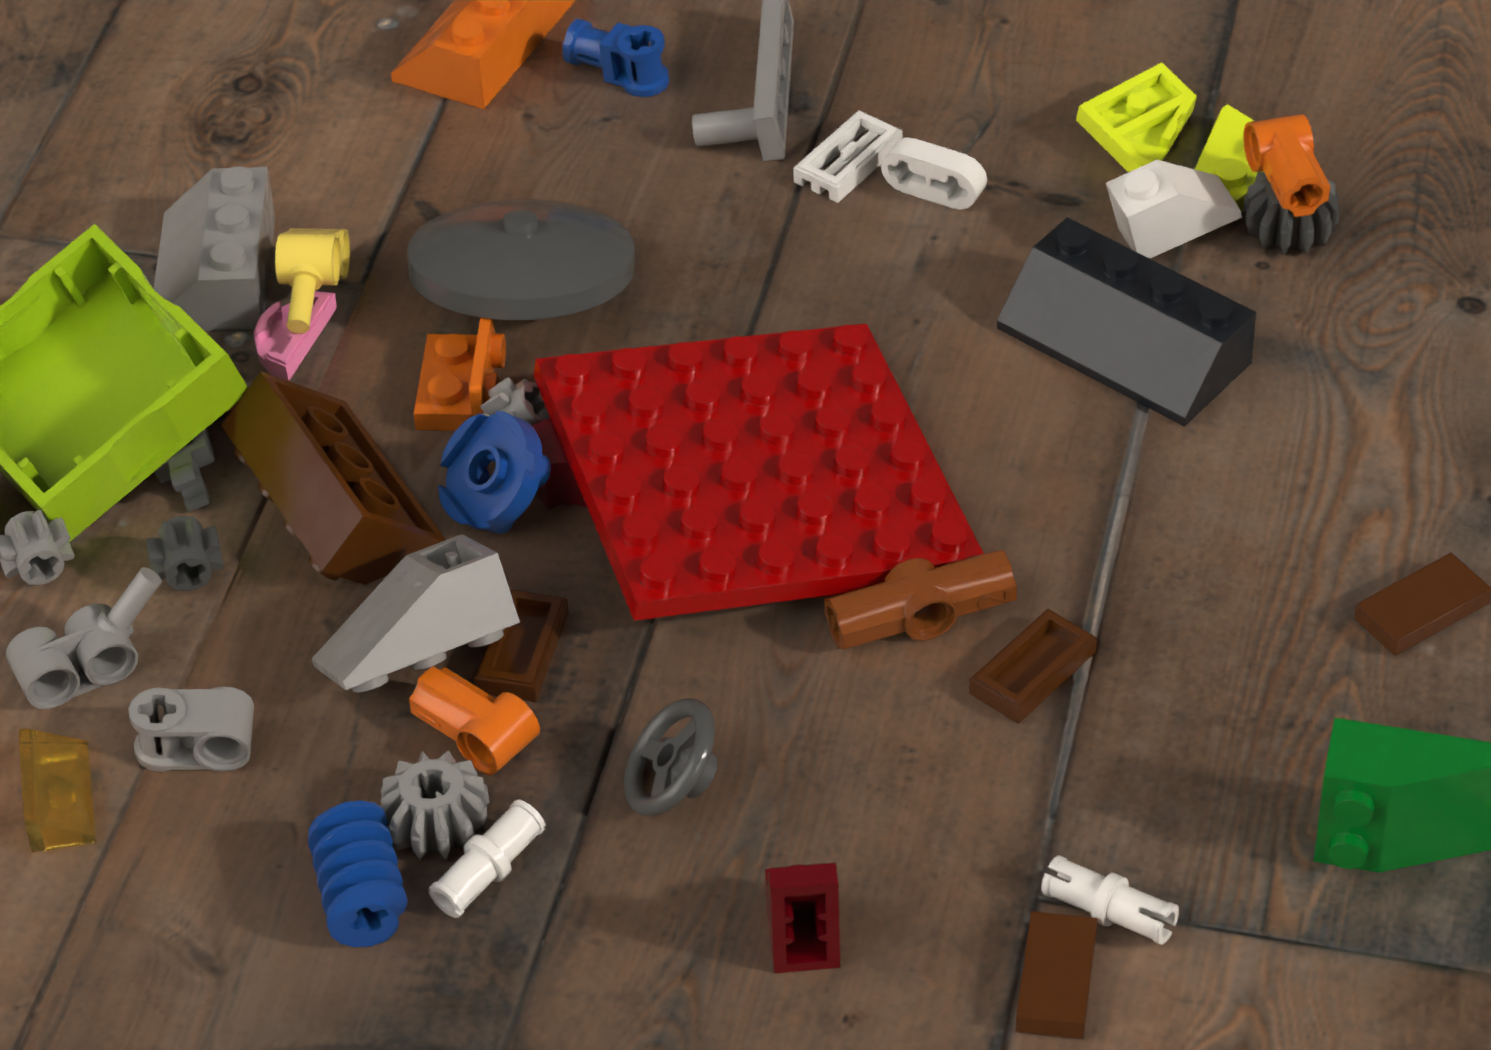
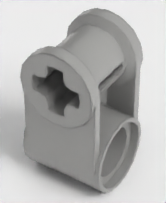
M225 686L212 689H168L158 687L139 693L130 703L128 709L130 723L138 732L134 742L135 757L142 767L150 771L210 769L226 772L239 769L249 761L254 703L252 698L242 690ZM159 705L164 707V717L161 723L158 713ZM158 737L161 738L162 754H158L156 751Z

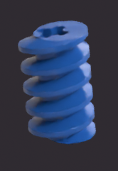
M359 800L339 804L316 817L309 826L307 842L312 854V864L317 875V885L322 896L321 902L326 914V924L329 933L340 944L351 947H370L387 942L396 933L399 925L398 917L405 911L408 903L407 895L402 887V875L397 867L398 859L392 847L393 839L389 828H387V816L384 809L373 802Z

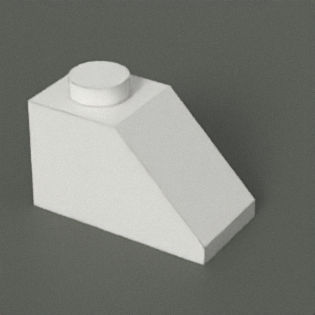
M1155 160L1106 182L1118 229L1132 250L1148 258H1153L1242 218L1239 207L1218 175Z

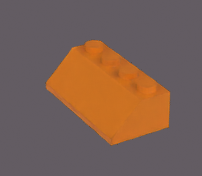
M454 0L391 72L392 82L485 109L576 0Z

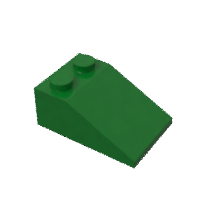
M1334 717L1323 776L1313 862L1336 865L1344 869H1360L1380 873L1491 850V742Z

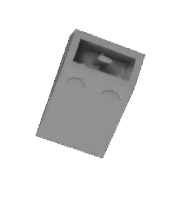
M461 534L406 555L313 656L312 662L314 667L345 690L352 688L353 692H365L388 682L387 674L407 666H410L413 670L425 669L444 661L447 658L445 652L466 643L469 647H480L501 639L504 636L503 629L518 624L520 621L498 553Z

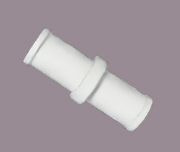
M515 800L510 805V808L483 836L473 835L463 847L464 855L437 882H434L429 887V895L433 902L447 915L459 918L464 913V910L492 881L501 882L510 873V863L537 835L543 833L545 822L542 816L525 801Z
M1059 855L1050 862L1048 867L1058 872L1057 876L1069 881V883L1045 873L1041 890L1043 895L1057 898L1091 913V917L1098 918L1097 923L1108 927L1115 923L1153 939V942L1161 945L1170 938L1172 932L1163 928L1164 924L1150 917L1176 926L1179 915L1177 904L1165 902L1130 887L1127 878L1116 873L1103 876L1070 862L1067 858Z

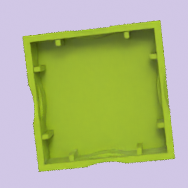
M93 224L33 273L25 284L0 306V473L36 511H42L48 518L49 523L61 517L71 538L69 542L235 405L248 389L227 352L181 307L159 295L153 289L141 268L96 224Z

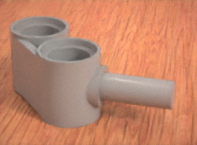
M141 568L113 608L106 604L95 603L77 610L66 622L64 637L59 638L55 631L47 627L26 629L14 637L6 649V659L32 706L38 709L54 708L68 702L73 697L102 686L116 684L127 678L134 671L138 663V653L129 638L134 630L131 624L161 584L162 580L159 575L149 568Z

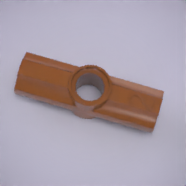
M995 550L939 567H934L929 560L916 558L904 561L894 567L886 576L885 582L824 599V609L830 635L837 649H847L906 632L914 640L925 641L943 635L953 626L956 618L959 616L1017 600V585L1011 563L1004 550Z

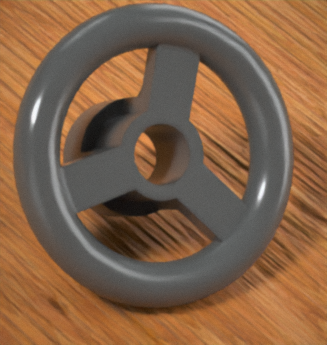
M686 698L669 704L647 724L638 737L629 756L624 775V794L628 805L636 813L643 816L663 814L675 807L685 797H698L711 784L717 770V757L712 752L715 738V722L711 710L702 701ZM687 717L693 718L675 738H668L663 743L658 742L675 723ZM648 760L653 761V769L656 772L651 797H647L643 791V776Z

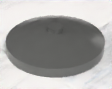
M499 200L478 203L449 211L430 220L419 228L412 236L407 249L409 279L414 288L423 297L451 311L475 317L500 320L546 319L591 309L621 293L632 280L635 269L634 241L631 234L622 224L599 211L576 204L552 200Z

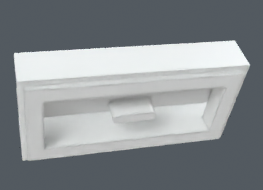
M858 110L793 168L794 183L804 186L810 181L811 191L822 194L825 190H829V199L839 203L881 165L883 158L899 139H902V130ZM867 129L869 130V131H868L863 137H861L857 142L854 141V140L857 139L864 131H866ZM841 153V156L836 161H834L824 171L822 170L828 163H830L837 155Z

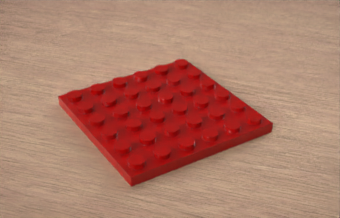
M867 323L535 358L533 377L634 621L843 594L885 582L886 576L894 567L909 559H926L934 567H939L984 554Z

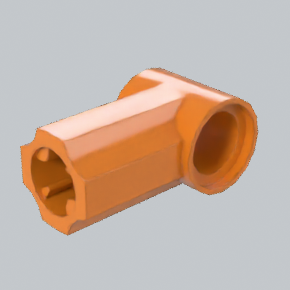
M1304 114L1247 122L1244 128L1243 142L1246 159L1253 172L1264 171L1281 207L1290 210L1294 217L1314 214L1321 204L1329 200L1330 184L1314 155L1313 134L1307 117Z
M432 666L418 678L417 686L409 698L411 713L456 741L462 756L466 760H471L473 767L485 775H494L540 734L538 719L530 707L518 696L509 692H502L498 697L494 698L446 667L437 669Z

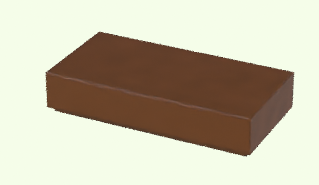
M1450 552L1357 603L1354 619L1396 656L1490 604L1491 587Z
M510 589L520 623L503 629L504 636L486 646L474 678L475 686L492 696H499L502 692H509L518 696L521 700L536 702L569 613L568 601L564 597Z
M1046 609L970 678L969 694L1019 724L1096 653L1097 637L1052 610Z
M1031 911L1016 1014V1032L1084 1039L1098 918Z

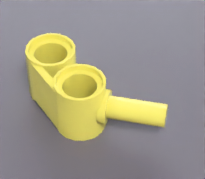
M290 228L289 231L278 235L275 251L276 277L278 284L290 285L292 287L287 319V328L291 332L302 334L309 330L314 293L321 285L337 286L339 279H347L350 266V241L346 229Z

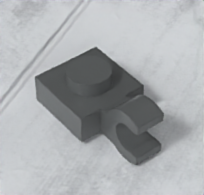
M208 427L154 471L161 484L171 480L175 491H181L185 508L188 512L210 504L209 493L199 468L215 462Z

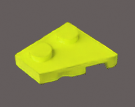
M1161 62L1079 105L1076 121L1127 172H1131L1155 160H1164L1193 112L1197 96Z

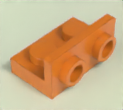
M480 317L477 335L427 334L413 413L415 430L456 431L470 417L479 413L483 414L484 411L481 409V405L491 399L488 390L500 383L499 374L494 373L495 368H504L506 359L505 334L495 333L494 319Z

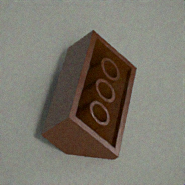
M260 371L222 423V428L235 445L233 449L234 454L241 462L251 468L260 481L258 484L260 492L267 499L275 503L285 518L283 521L284 527L302 542L311 555L309 563L324 577L334 581L341 577L366 585L387 576L406 555L446 540L345 401Z

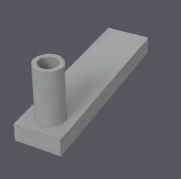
M762 0L754 107L693 114L692 130L697 147L758 140L763 161L785 159L794 20L789 0Z

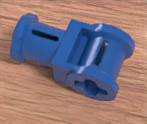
M579 18L574 20L567 29L562 46V55L566 63L576 66L584 63L603 69L605 82L621 86L627 93L637 97H650L659 94L669 84L668 69L662 64L661 53L665 48L664 34L659 29L647 25L629 26L618 22L608 32L594 28L591 22Z

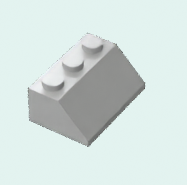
M236 166L211 169L164 212L154 290L164 299L181 307L204 331L255 330L259 317L265 312L275 225V212L268 167Z

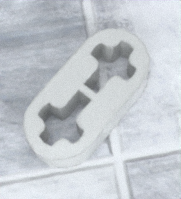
M906 137L899 139L881 163L882 174L893 188L954 209L962 210L969 208L987 184L986 172L982 165L974 158L915 138Z

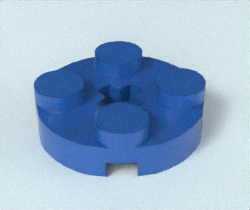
M495 411V414L488 417L479 413L470 417L458 427L444 449L440 466L448 468L446 487L438 484L439 498L444 510L454 521L476 530L503 534L508 532L514 522L525 512L535 497L538 488L547 482L551 472V462L546 455L542 454L540 438L528 422L504 411ZM493 461L496 462L492 477L489 479L490 473L487 467Z

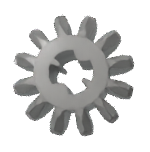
M422 750L417 763L411 764L398 761L395 775L383 778V786L380 790V807L384 809L387 816V828H389L397 850L412 847L419 860L430 850L438 851L447 859L451 847L455 845L463 848L465 843L474 834L485 832V825L488 821V788L484 784L483 777L477 775V770L473 767L471 760L456 763L449 750L439 759H430Z

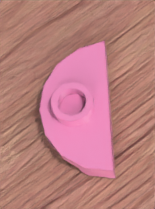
M315 291L310 327L306 333L297 334L288 330L287 319L290 303L281 306V301L272 304L259 317L253 332L260 364L271 375L287 381L291 379L337 309L335 293Z

